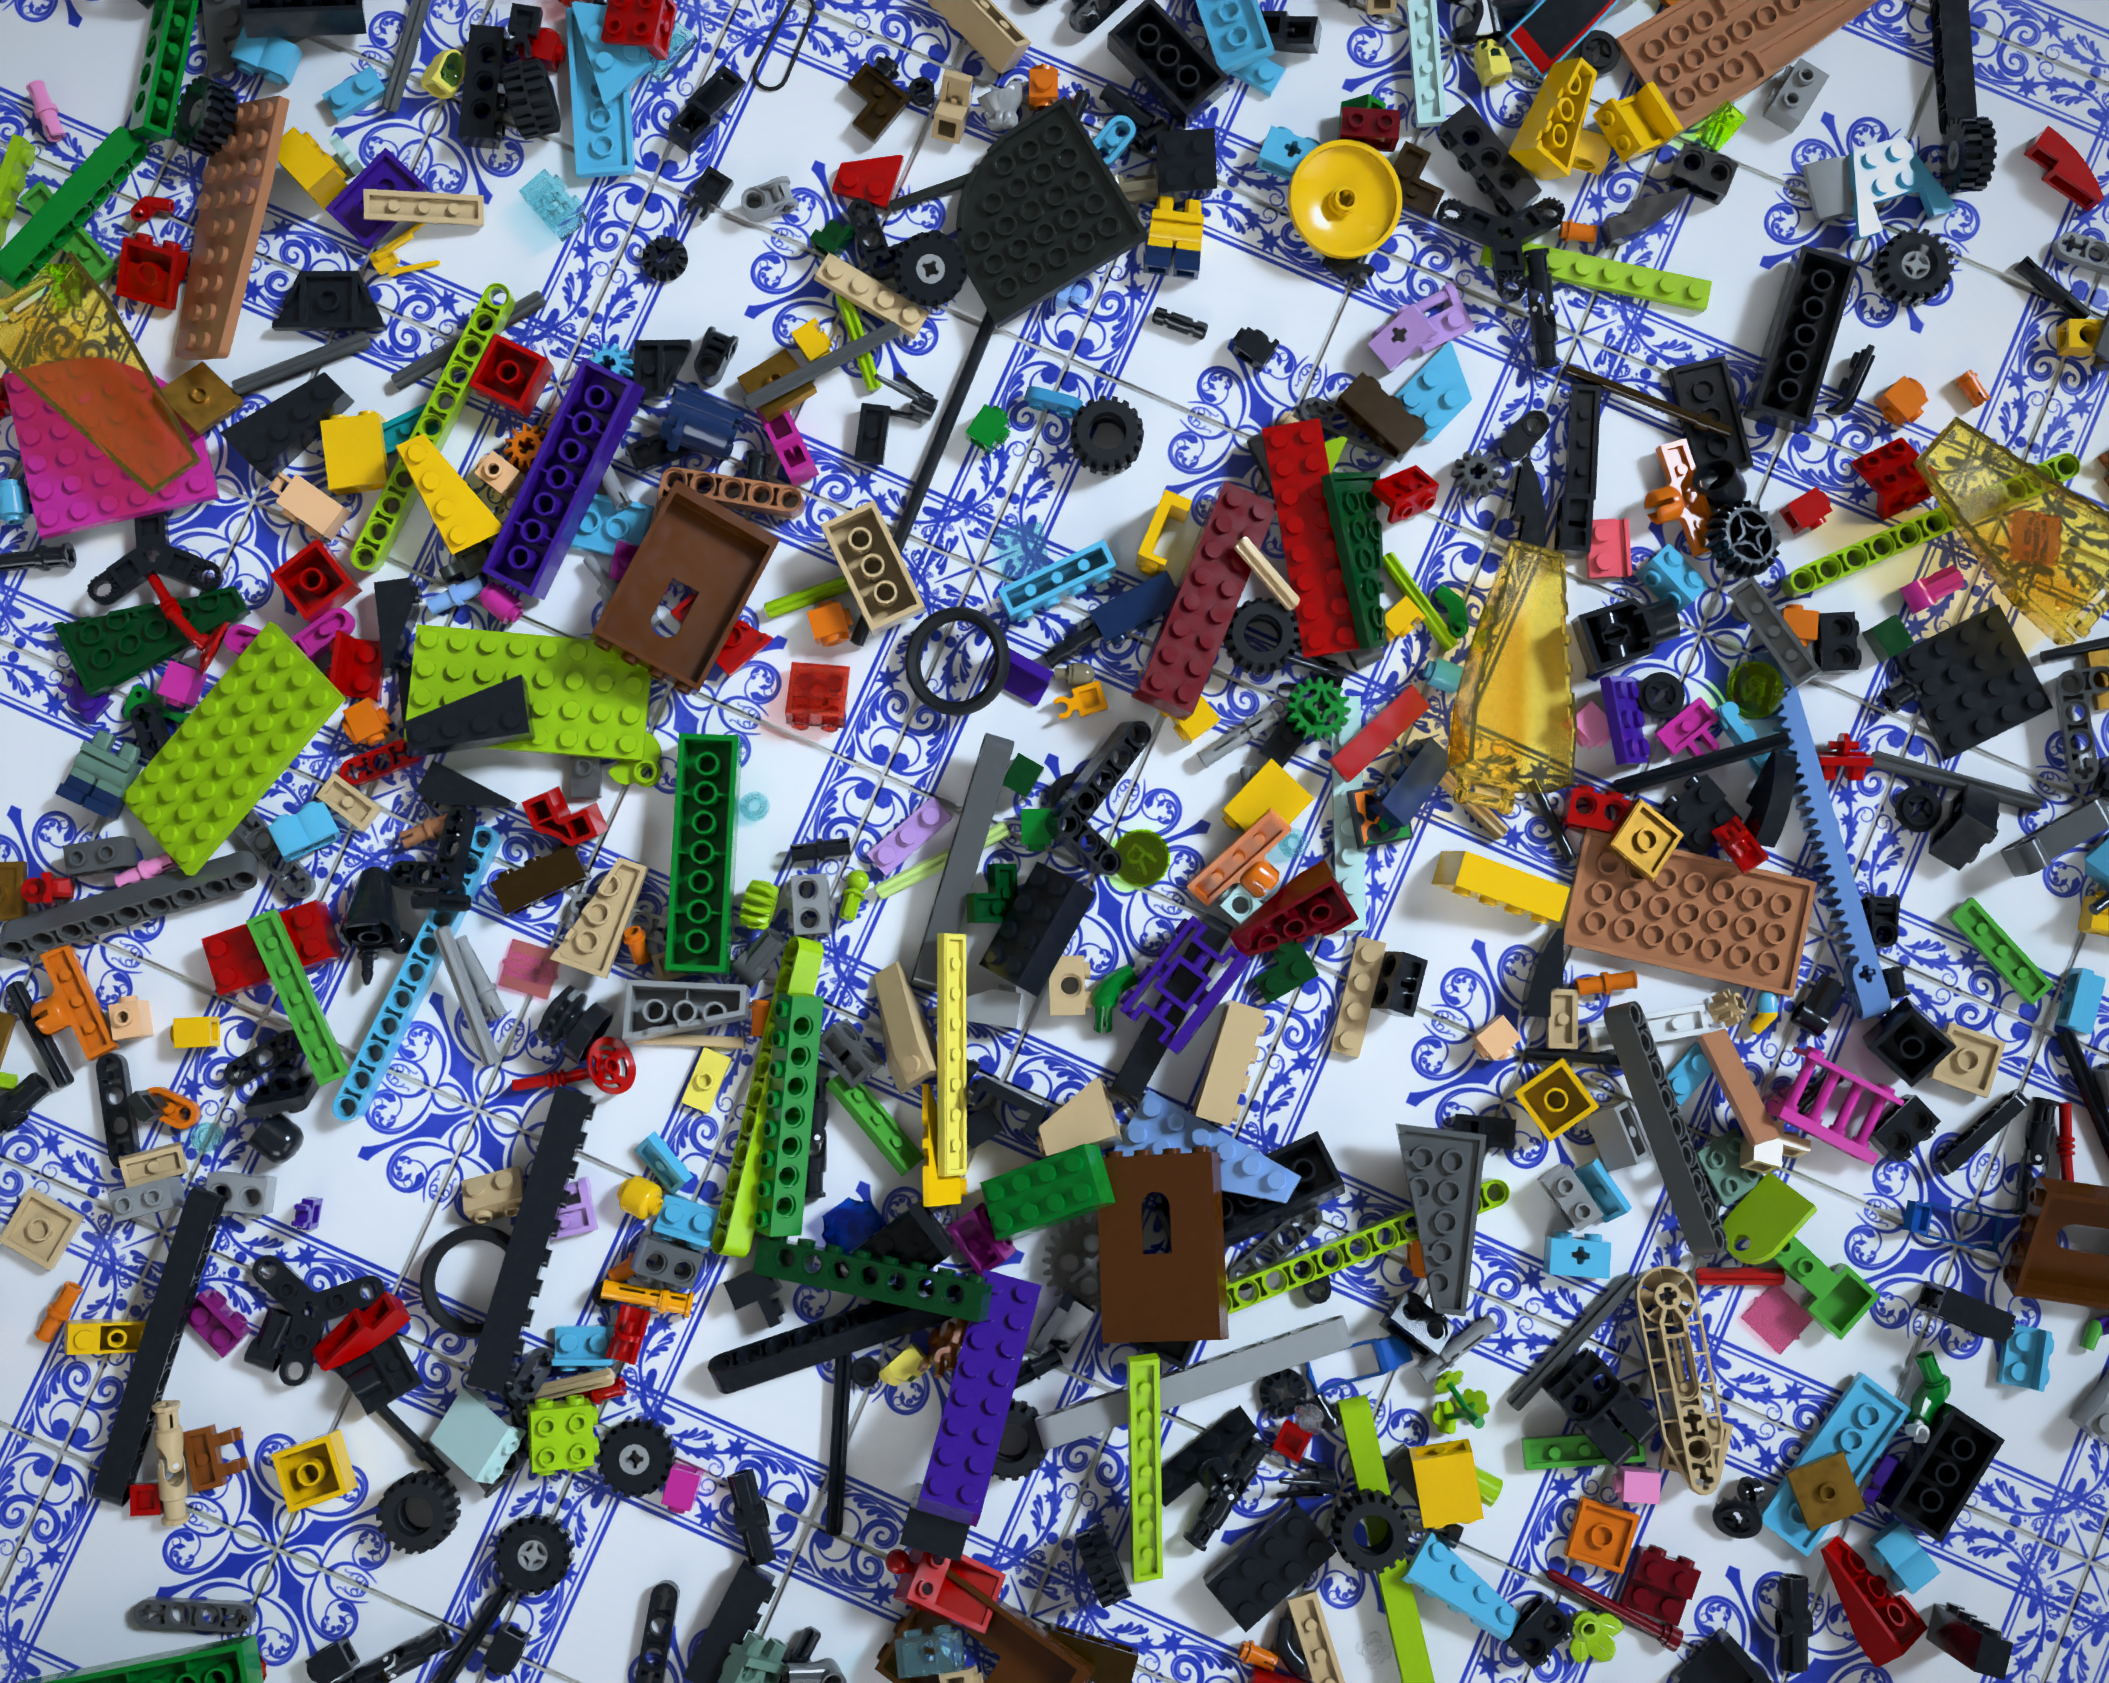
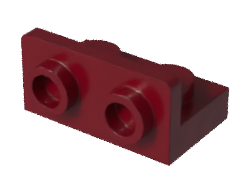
M1343 107L1341 127L1337 140L1360 141L1378 151L1394 152L1399 140L1401 113L1399 110Z

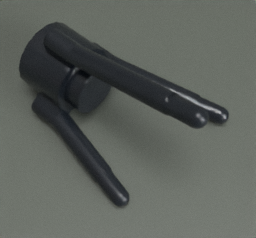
M899 372L896 373V377L914 390L916 394L879 374L874 375L876 380L912 399L909 409L913 410L914 413L891 409V416L911 419L920 424L923 418L928 421L931 420L939 400L933 398V394L923 390Z
M1298 645L1296 651L1302 653L1301 646ZM1289 655L1283 656V659L1317 671V678L1322 677L1323 684L1333 680L1332 688L1337 689L1341 687L1346 668L1337 665L1338 662L1328 660L1322 656L1311 658L1321 663L1320 666ZM1279 684L1278 688L1294 690L1297 684Z
M1268 1445L1272 1449V1452L1288 1458L1287 1456L1273 1449V1445ZM1303 1457L1299 1463L1315 1468V1471H1309L1308 1479L1279 1478V1483L1308 1486L1309 1489L1278 1492L1276 1496L1277 1498H1293L1304 1496L1323 1497L1324 1494L1333 1495L1336 1487L1335 1470L1327 1469V1463L1316 1462Z

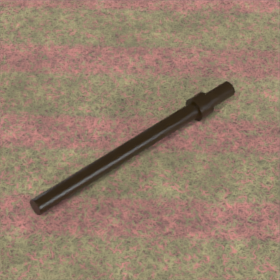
M1568 364L1564 375L1590 385H1601V389L1693 424L1695 425L1694 428L1705 432L1708 430L1729 438L1733 429L1729 425L1711 419L1712 416L1704 412H1700V414L1577 366Z

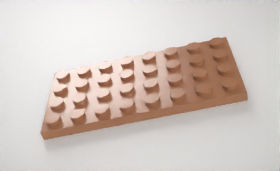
M1587 828L1584 829L1563 925L1564 945L1756 990L1768 991L1786 997H1794L1817 882L1759 868H1754L1743 875L1734 862L1674 849L1655 880L1648 882L1605 846L1612 834Z

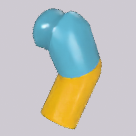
M1762 991L1758 994V1015L1748 1024L1758 1035L1778 1016L1777 998L1772 992Z

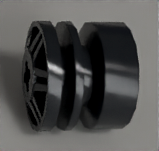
M569 985L550 1003L544 1012L535 1037L540 1041H545L549 1038L548 1046L551 1048L566 1040L562 1049V1055L580 1065L586 1060L590 1045L605 1035L614 1017V1012L599 1002H595L585 1010L588 995L581 993L577 997L578 989Z

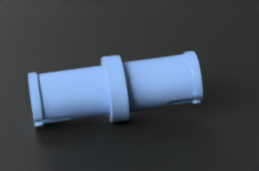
M478 574L476 577L459 585L454 583L448 586V590L426 599V603L431 613L436 616L456 605L459 607L465 605L466 600L479 595L487 585L482 576Z

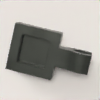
M478 542L455 553L457 561L439 569L443 580L447 584L456 581L462 575L465 576L466 580L474 578L478 574L482 576L486 574L481 570L488 558L487 551L483 543Z
M148 1090L135 1091L126 1098L131 1105V1113L135 1118L144 1123L157 1121L165 1115L162 1108L168 1107V1104L161 1095L152 1097Z

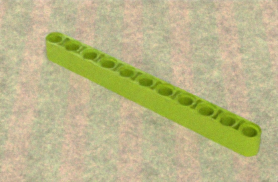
M492 283L485 289L409 440L424 433L441 453L473 390L469 383L494 334L501 335L514 310L515 298L504 284ZM497 294H506V300L503 304H493V299ZM492 319L493 325L491 329L481 331L480 324L482 321ZM472 345H479V353L474 357H468V348ZM458 371H466V379L461 383H454V375ZM448 396L453 397L452 406L448 409H441L442 399ZM438 422L440 424L438 433L428 435L427 428L430 423ZM400 457L351 552V562L353 565L367 573H376L383 567L419 496L414 483L406 488H403L401 485L403 476L408 474ZM393 500H399V510L396 513L390 514L388 512L389 503ZM379 526H385L387 530L386 536L381 540H376L375 530ZM371 551L373 554L372 563L368 566H363L362 556L364 553Z
M2072 453L2060 454L1801 566L1783 578L1781 582L1782 591L1789 598L1802 597L2056 487L2079 473L2081 467L2080 460ZM2058 464L2063 466L2065 474L2058 470ZM2032 475L2038 479L2039 486L2033 483ZM2005 486L2012 490V497L2007 495ZM1979 498L1985 500L1986 509L1979 504ZM1953 509L1960 513V520L1953 516ZM1926 520L1933 523L1934 532L1927 528ZM1900 531L1908 536V543L1901 540ZM1874 543L1881 546L1882 554L1875 552L1873 548ZM1847 554L1855 558V566L1848 563ZM1821 565L1828 568L1829 578L1822 575L1820 571ZM1794 577H1798L1803 581V589L1795 586Z
M794 935L788 939V944L784 949L712 1237V1250L717 1255L745 1258L751 1248L755 1232L754 1215L758 1205L757 1184L760 1181L761 1173L760 1154L763 1151L764 1142L763 1124L766 1121L767 1105L765 1098L769 1089L770 1079L768 1067L771 1062L773 1048L771 1036L775 1027L774 1006L777 1001L778 992L814 994L824 953L823 944L819 941ZM797 1020L794 1023V1029L797 1026ZM794 1050L791 1053V1059L794 1056ZM792 1080L788 1084V1089L791 1086Z
M1490 1177L1481 1179L1477 1215L1507 1202L1510 1190L1504 1181ZM1496 1184L1499 1192L1497 1197L1491 1200L1487 1195V1190L1490 1185ZM1412 1207L1228 1280L1226 1282L1228 1315L1418 1239L1417 1229L1409 1233L1405 1229V1221L1409 1217H1414ZM1386 1227L1390 1233L1389 1239L1385 1243H1379L1377 1234L1380 1229ZM1359 1238L1362 1242V1249L1359 1253L1353 1255L1349 1249L1350 1243L1354 1239ZM1326 1250H1333L1335 1254L1333 1263L1324 1265L1322 1262L1323 1253ZM1299 1261H1305L1307 1264L1306 1273L1299 1277L1296 1276L1294 1273L1295 1264ZM1271 1272H1278L1280 1277L1279 1283L1275 1287H1268L1266 1277ZM1250 1283L1252 1286L1251 1295L1244 1299L1240 1298L1238 1295L1240 1285Z
M1363 1394L1337 1400V1408L1341 1416L1340 1421L1342 1422V1430L1356 1490L1358 1493H1362L1364 1488H1370L1372 1492H1376L1377 1489L1383 1491L1386 1496L1388 1494L1391 1496L1367 1395ZM1377 1515L1364 1517L1369 1546H1374L1384 1539L1388 1528L1387 1522L1383 1517ZM1406 1557L1402 1562L1397 1559L1394 1562L1396 1567L1392 1570L1388 1566L1384 1568L1385 1573L1378 1574L1376 1570L1375 1572L1401 1683H1435L1412 1583L1408 1584L1401 1580L1408 1567Z

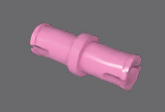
M42 80L29 82V85H26V89L35 107L33 112L35 117L40 119L47 135V140L50 142L63 140V137H66V133L57 115L59 110L57 105L52 103L45 87V82Z
M165 852L148 861L145 859L139 861L137 866L116 874L114 880L119 888L156 877L166 871L177 868L178 864Z

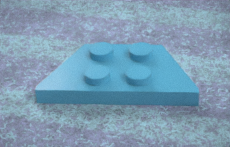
M574 1L571 4L603 104L608 109L614 105L613 100L624 90L626 92L635 85L636 80L646 75L653 66L646 47L605 44L602 42L601 35L607 10L606 5Z
M1450 341L1395 395L1408 413L1418 416L1424 422L1425 428L1428 431L1422 440L1430 443L1472 400L1455 350Z

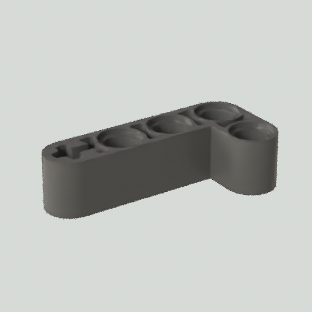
M2108 666L2068 670L2059 675L2054 682L2066 774L2068 779L2076 785H2086L2092 782L2098 775V762L2088 697L2102 695L2109 691V684L2107 687L2100 688L2093 682V676L2097 673H2103L2109 678ZM2066 677L2075 679L2078 684L2077 690L2074 692L2065 691L2061 685L2062 679ZM2067 707H2078L2082 712L2081 719L2078 721L2069 720L2066 716ZM2073 735H2080L2085 738L2086 747L2083 750H2076L2071 746L2070 739ZM2087 753L2089 758L2085 757L2082 759V763L2085 769L2090 770V773L2085 775V779H2082L2081 774H2075V770L2080 767L2079 758L2073 761L2072 756L2079 757Z
M2101 797L2094 798L2013 842L1999 852L2014 877L2034 874L2051 865L2053 858L2109 828V811Z

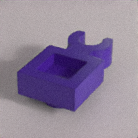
M70 671L68 675L73 678V685L68 688L67 685L59 682L57 686L62 692L74 695L68 703L89 722L95 723L114 701L106 693L92 699L87 695L78 674Z
M307 1197L302 1198L301 1203H296L294 1205V1209H296L295 1220L291 1222V1226L303 1230L318 1228L323 1198Z
M1888 1455L1885 1456L1884 1460L1881 1458L1876 1460L1870 1470V1473L1874 1476L1861 1496L1865 1503L1872 1507L1874 1506L1881 1492L1885 1489L1898 1468V1461Z

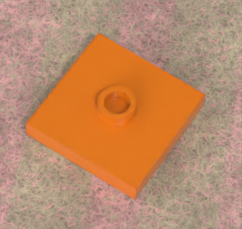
M1580 1495L1563 1554L1567 1557L1623 1575L1640 1515Z

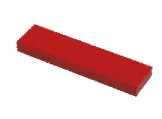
M1413 684L1409 685L1339 749L1328 762L1346 783L1350 782L1431 706Z

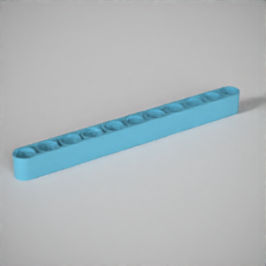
M483 825L475 827L468 861L471 859L476 860L477 869L472 874H468L465 869L461 884L464 889L463 895L471 897V904L501 845L500 834L495 829ZM488 832L491 837L490 843L482 848L479 844V838L483 833ZM430 910L349 1070L350 1073L346 1076L333 1102L332 1110L335 1117L339 1120H357L366 1114L443 961L438 945L434 953L429 954L426 951L427 941L431 938L435 939L433 931L442 927L439 923V917L442 913ZM445 911L450 915V923L448 925L451 927L454 937L467 911ZM420 965L423 969V976L420 980L416 981L412 976V971L415 966ZM407 992L410 1001L403 1008L399 1003V996L401 993ZM392 1018L396 1023V1030L390 1035L386 1031L385 1025ZM377 1045L381 1047L383 1052L382 1058L379 1061L374 1060L372 1057V1050ZM363 1072L369 1077V1083L365 1088L361 1087L358 1081L360 1074ZM349 1099L355 1104V1111L352 1115H349L345 1110V1103Z

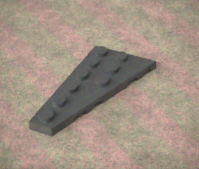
M1395 1123L1433 1311L1440 1314L1466 1317L1487 1135Z

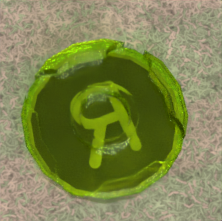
M1753 660L1742 663L1730 672L1726 682V696L1728 701L1738 705V715L1745 719L1757 720L1772 715L1780 707L1784 696V685L1780 674L1773 666L1764 661Z
M1136 829L1129 831L1118 839L1114 847L1122 857V867L1117 875L1123 882L1133 887L1145 888L1156 884L1165 876L1170 866V853L1167 843L1159 834L1151 830Z

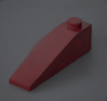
M1322 860L1293 878L1232 931L1229 936L1238 951L1249 957L1278 949L1280 944L1295 940L1296 943L1306 941V937L1322 933L1323 936L1333 934L1359 918L1326 861Z

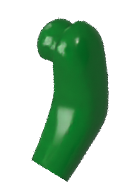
M1442 584L1434 596L1448 610L1451 634L1456 638H1462L1469 630L1465 601L1450 588Z

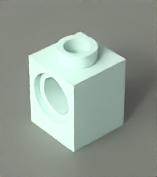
M1239 884L1235 889L1230 886L1219 897L1222 904L1218 908L1239 926L1263 904ZM1240 897L1246 900L1248 908L1245 913L1239 914L1233 910L1232 902L1235 898Z

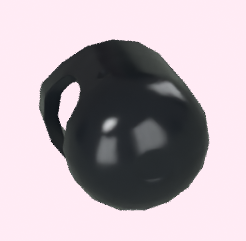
M1725 458L1711 460L1699 465L1693 473L1692 485L1698 494L1706 496L1708 504L1715 510L1724 504L1732 503L1735 506L1738 500L1743 502L1746 498L1747 483L1732 460ZM1708 470H1714L1718 478L1710 485L1708 490L1701 488L1700 480L1703 474Z
M280 1112L271 1118L265 1119L250 1137L247 1144L271 1162L279 1164L287 1162L296 1155L303 1144L304 1134L297 1124Z

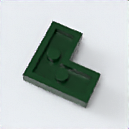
M987 864L988 893L966 894L967 923H1002L1018 896L1017 864Z
M1294 940L1280 944L1278 949L1271 950L1270 952L1275 958L1277 965L1254 977L1253 981L1266 1003L1269 1004L1318 976L1319 973L1301 942L1296 943Z

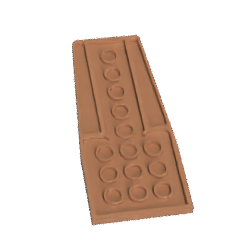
M1680 0L1617 37L1615 41L1620 48L1621 55L1640 85L1643 87L1652 81L1655 83L1684 128L1678 134L1680 135L1751 93L1880 0Z
M280 95L236 104L238 105V111L234 116L237 117L236 123L232 124L231 128L234 129L232 135H228L226 146L221 145L222 151L216 152L213 157L209 156L208 165L203 171L202 178L204 184L202 193L197 199L199 213L175 349V356L187 361L226 359L230 354L272 188L290 102L289 99Z

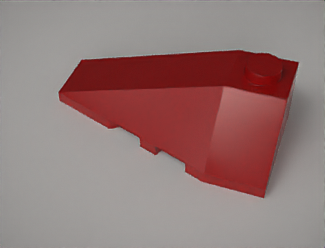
M1836 1535L1820 1551L1855 1638L1865 1655L1878 1668L1903 1656L1928 1629V1626L1902 1594L1896 1596L1886 1587L1887 1581L1880 1574L1875 1577L1866 1568L1865 1560Z

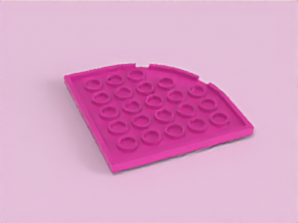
M78 358L3 374L39 536L43 540L220 498L204 433L197 437L157 398L156 392L166 386L167 383L153 373L122 361L103 358Z

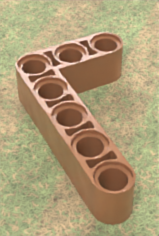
M671 467L662 474L654 517L670 490L671 481L675 478H682L685 485L698 491L701 484L705 482L711 483V490L703 495L726 508L786 518H797L804 513L805 501L801 492L793 486ZM730 488H740L741 492L738 497L733 499L727 497V492ZM761 492L770 494L769 499L765 503H757L755 501L756 496ZM788 497H797L798 503L793 508H787L784 506L785 500Z

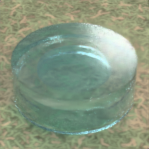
M213 1122L198 1124L190 1135L192 1146L200 1152L217 1150L222 1145L224 1139L223 1130Z

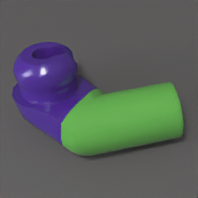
M2109 1315L2092 1319L2087 1323L2079 1346L2095 1351L2100 1336L2109 1334Z

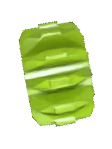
M753 879L746 889L739 913L740 924L754 930H765L768 928L779 898L778 887L767 881Z

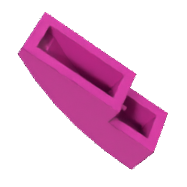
M756 408L755 410L793 487L818 476L819 472L789 411L767 422L758 408Z

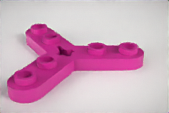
M333 608L293 636L291 640L314 662L330 650L331 639L335 638L337 630L344 631L349 635L354 631L355 619L346 609ZM243 624L234 625L225 633L224 643L230 651L240 656L261 630Z

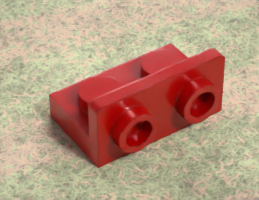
M1414 465L1373 482L1371 492L1390 508L1387 521L1390 524H1394L1401 520H1406L1417 513L1429 510L1436 501L1439 484L1420 467Z

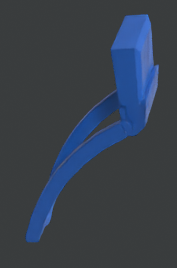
M1907 1200L1902 1229L1911 1231V1233H1920L1919 1235L1926 1238L1997 1253L2002 1236L2004 1218L1934 1202L1923 1203ZM1933 1206L1997 1219L1992 1248L1928 1235Z
M1393 1335L1352 1343L1353 1345L1349 1348L1371 1343L1380 1371L1317 1388L1310 1362L1304 1363L1306 1378L1311 1384L1313 1393H1319L1396 1370L1398 1366L1413 1360L1411 1350Z

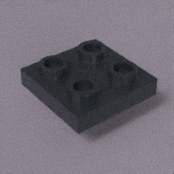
M284 1064L279 1066L267 1084L259 1085L245 1106L247 1118L259 1117V1119H268L284 1111L298 1113L305 1110L319 1089L314 1074L302 1076L300 1070L294 1065ZM279 1078L289 1081L290 1086L283 1085Z
M396 1333L365 1354L341 1365L352 1392L360 1401L367 1416L424 1384Z

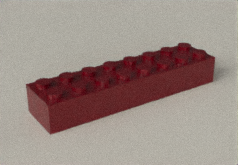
M1224 481L1216 490L1131 695L1132 698L1182 721H1185L1194 713L1252 570L1236 552L1234 546L1237 541L1246 536L1260 551L1275 514L1276 504L1228 481Z

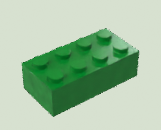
M1093 1144L1076 1146L980 1182L996 1241H1013L1116 1203L1100 1147Z

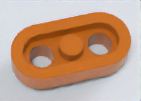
M161 1086L147 1089L152 1097L161 1095L168 1104V1107L162 1108L165 1115L158 1120L178 1129L191 1128L199 1122L201 1109L194 1100ZM185 1108L190 1111L188 1119L183 1117V1110Z

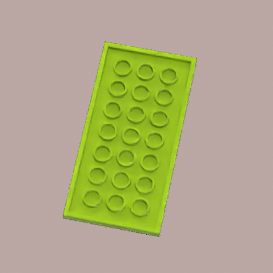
M269 621L127 788L122 801L185 874L195 876L346 698L276 623Z
M417 624L406 721L522 674L528 685L535 739L479 748L639 762L644 760L652 677L647 674L648 669L638 664L634 667L620 659V654L613 650L606 652L593 644L595 640ZM406 730L404 731V741H405V742H407Z

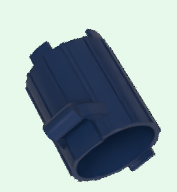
M689 382L687 387L681 384L678 387L675 386L670 400L672 405L666 420L663 419L658 435H661V439L668 441L667 449L677 451L680 445L717 460H721V458L728 460L734 447L733 442L737 430L743 421L745 412L738 410L739 406L699 392V385L695 382Z

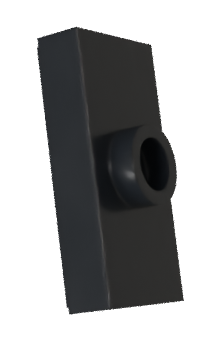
M658 433L628 444L625 448L637 474L691 455L692 450L679 445L677 451H670L666 447L668 441L661 439V435H658Z

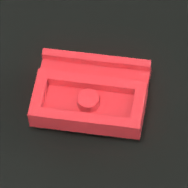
M1629 518L1593 520L1590 553L1586 555L1587 580L1613 579L1617 577L1630 578L1632 576Z

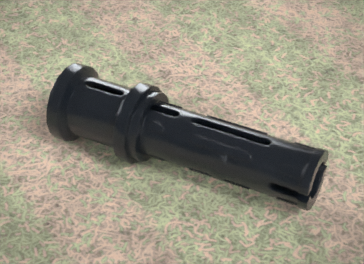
M67 542L57 547L40 545L35 550L0 554V572L38 568L45 572L55 567L73 569L77 562L76 552L73 545Z

